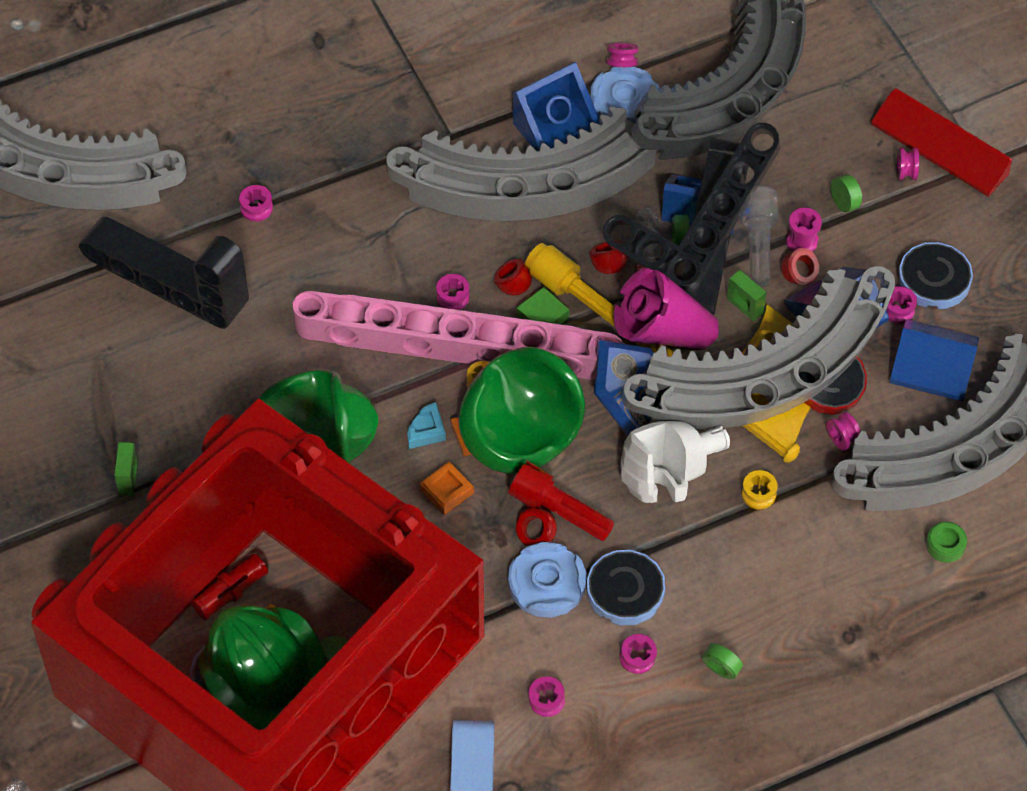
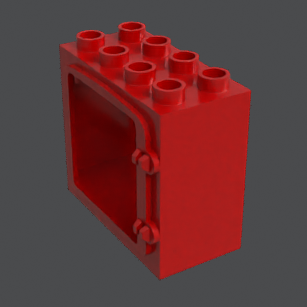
M258 398L239 418L232 414H226L219 418L209 429L203 440V453L184 472L176 467L165 471L155 481L148 493L146 501L148 507L128 527L121 522L109 526L98 537L91 549V563L71 583L65 579H58L48 585L39 595L33 606L31 625L54 697L171 790L344 791L485 637L484 560L427 520L418 507L402 502L328 449L320 437L306 433ZM264 532L374 614L265 729L257 730L150 647L192 605L191 600L207 590L217 580V577L225 572Z

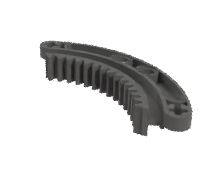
M741 0L733 11L738 16L734 22V25L738 28L734 32L736 38L732 43L733 48L729 53L728 59L724 61L722 66H718L713 73L709 72L704 79L702 77L697 78L694 84L691 81H687L684 87L677 83L672 90L667 85H663L660 91L657 90L655 85H651L634 111L635 118H639L631 130L634 142L647 150H660L659 160H669L708 153L711 138L733 142L746 134L751 126L760 122L788 86L797 69L806 34L804 0H790L789 3L788 0Z

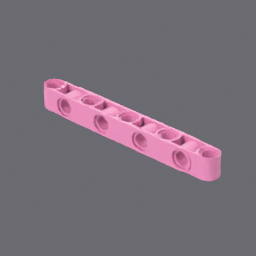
M305 291L296 296L293 301L295 330L302 338L335 343L346 347L474 364L479 361L491 362L496 357L510 350L536 346L535 348L549 351L564 360L574 371L577 378L595 380L598 366V341L604 340L623 344L621 338L607 332L363 296Z

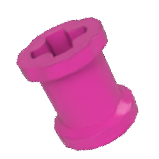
M799 208L791 213L789 217L790 230L786 238V245L790 251L800 248H806L812 252L816 250L819 241L817 233L821 229L822 219L815 210Z

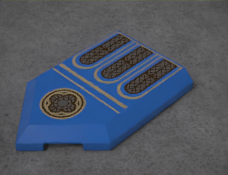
M599 340L597 343L598 366L597 377L594 382V394L628 437L631 431L650 424L652 417L629 410L623 404L622 390L626 381L631 376L636 374L646 375L653 351L646 347ZM638 385L636 390H630L635 393L634 399L637 401H642L644 396H648L645 394V387ZM658 390V394L656 398H654L656 400L652 407L657 408L660 402V390Z

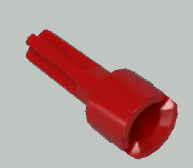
M527 460L513 480L507 494L530 508L544 506L601 541H604L609 536L614 527V522L554 486L553 475Z

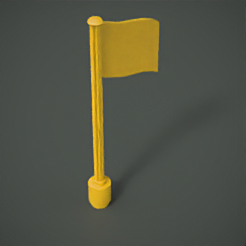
M540 243L530 252L525 264L530 269L531 276L558 296L564 293L573 294L615 327V306L581 280L579 275L580 266L553 245L547 246L544 243ZM767 304L761 325L742 354L744 355L748 345L752 344L754 346L756 336L760 331L773 328L783 332L788 324L792 326L793 323ZM635 342L640 347L650 348L653 353H656L661 346H664ZM666 346L667 356L671 357L674 351ZM751 394V398L756 404H768V400L762 394ZM802 403L787 412L763 421L743 425V427L784 458L783 462L789 463L794 461L799 455L800 446L796 443V440L811 407Z

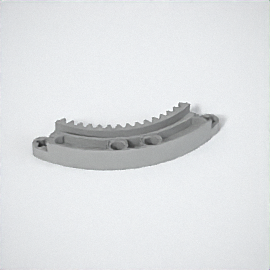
M0 98V188L28 200L58 207L89 210L122 209L160 202L159 190L176 186L182 183L186 177L185 160L182 154L175 150L160 151L156 135L152 134L148 129L143 130L142 138H138L134 132L130 133L128 141H124L120 135H116L113 143H109L106 136H102L99 143H95L93 137L88 136L85 142L82 143L79 140V135L76 134L70 141H67L64 132H61L54 138L52 129L49 128L42 133L39 124L30 127L29 119L25 118L20 121L19 114L17 112L10 113L9 106L7 104L2 106ZM170 165L175 170L168 171V169L164 167ZM150 170L154 171V176L156 177L151 178Z
M610 106L608 116L601 115L599 124L590 123L589 132L580 129L578 139L570 134L567 135V144H563L556 139L554 140V148H549L545 143H541V148L538 152L531 145L527 146L526 153L523 154L518 147H514L511 154H507L504 147H500L496 154H492L490 146H486L482 152H478L476 144H472L468 149H463V141L461 140L454 145H450L449 136L438 140V131L435 130L422 137V148L418 152L408 147H397L391 150L386 157V168L388 177L392 181L408 188L409 200L417 204L466 218L491 221H519L567 214L612 197L650 171L655 166V156L660 150H647L638 146L631 135L634 123L626 119L627 110L622 107Z
M874 266L867 269L860 281L844 277L845 270H828L819 291L811 304L805 308L802 316L798 315L793 325L788 324L782 334L774 333L770 342L766 339L761 340L757 349L752 344L748 345L744 355L738 348H735L730 359L724 351H720L716 361L713 360L710 352H705L702 361H698L695 351H691L687 360L682 359L679 349H676L673 355L668 357L666 346H661L656 353H653L646 375L636 374L626 381L622 390L623 404L633 412L652 417L650 423L658 421H684L695 429H712L716 426H722L723 428L738 427L763 421L787 412L813 398L832 384L856 359L874 333L887 309L895 288L894 276L888 269L882 266ZM874 278H878L881 280L880 286L883 288L878 292L875 301L868 300L873 288L871 283ZM799 372L810 373L814 377L815 382H804L800 378ZM638 385L645 387V394L648 395L644 396L642 401L635 400V393L630 391L636 390ZM658 390H660V402L657 408L652 407L656 400L654 398H656ZM751 394H762L768 400V404H756L752 400Z
M1015 333V335L1005 337L996 371L993 372L991 382L987 381L984 392L979 391L977 393L976 401H968L966 410L962 408L957 409L955 418L950 415L945 416L943 425L938 421H933L931 431L921 425L917 435L910 429H905L903 438H900L895 431H891L889 439H884L881 432L876 431L874 438L869 439L866 432L861 431L859 436L855 438L851 459L841 461L835 467L832 478V488L835 493L846 499L866 500L865 510L868 511L904 510L924 507L951 500L974 491L999 477L1027 453V344L1022 343L1023 334ZM1005 438H1011L1014 441H1008ZM963 465H969V466L973 467L974 469H968V468L964 467ZM846 474L854 475V484L846 483Z

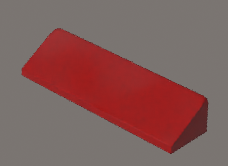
M897 88L888 95L871 121V125L911 150L912 148H918L919 155L987 197L1009 175L1012 165V159Z

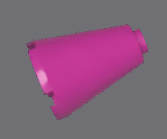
M643 268L634 273L623 285L620 291L621 294L625 295L621 307L615 305L614 325L620 336L632 342L704 350L716 341L719 334L717 318L663 272Z

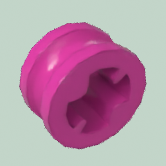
M611 43L607 45V51L611 53V56L607 57L608 65L634 67L638 64V59L634 57V54L638 52L637 45L630 43Z
M899 148L897 153L898 180H904V177L907 176L911 177V180H917L919 174L918 148H912L910 152H906L904 148Z
M252 185L246 187L240 193V210L245 219L259 222L271 215L273 210L272 196L266 187ZM254 200H261L262 205L258 203L257 207L250 206V202L255 204Z
M448 274L441 277L436 286V298L440 307L455 310L465 308L470 299L468 281L458 274ZM450 289H457L456 296H448Z
M902 286L894 288L886 309L889 315L888 321L903 324L906 322V319L911 320L914 317L917 298L912 290ZM897 301L900 305H906V308L901 309L899 305H893V302Z
M848 412L841 413L838 416V420L832 418L826 423L831 440L841 451L849 449L850 443L854 444L855 438L861 432L858 423Z
M633 634L627 637L622 644L619 655L620 663L628 672L634 674L645 673L654 665L657 646L648 636ZM632 648L636 651L646 650L645 660L643 661L640 657L632 659L630 657Z
M550 676L540 677L530 685L528 691L529 705L536 714L543 717H552L563 709L565 705L564 687L556 678ZM546 690L553 691L555 701L551 703L550 699H548V704L540 703L539 692L543 691L546 694Z

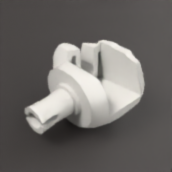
M658 421L631 431L624 442L620 463L621 480L627 485L630 493L642 502H657V483L666 487L674 502L684 501L687 495L688 481L696 479L706 472L707 455L729 448V435L722 426H716L708 431L698 433L693 426L684 421Z

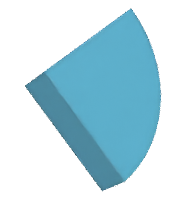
M436 402L423 407L411 425H409L407 432L409 449L446 441V433Z

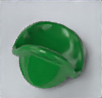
M521 347L503 353L489 362L477 374L464 395L459 412V429L465 446L480 463L502 473H518L527 460L538 467L549 463L566 450L579 433L585 414V398L581 384L571 367L560 357L549 351L535 347Z
M312 370L293 374L277 381L258 397L306 433L320 437L328 449L349 464L350 461L356 459L366 450L377 431L378 414L371 401L356 388L341 383L340 374L336 371Z
M244 604L224 609L218 615L209 631L208 642L201 653L198 667L202 681L209 694L253 728L263 730L301 692L328 661L316 633L298 613L282 607L265 608L258 605Z

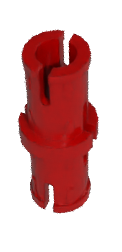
M252 554L250 558L231 572L220 574L217 577V582L198 597L193 598L191 604L203 620H208L211 615L231 600L237 602L243 597L242 592L260 578L269 574V571L261 558L256 554Z

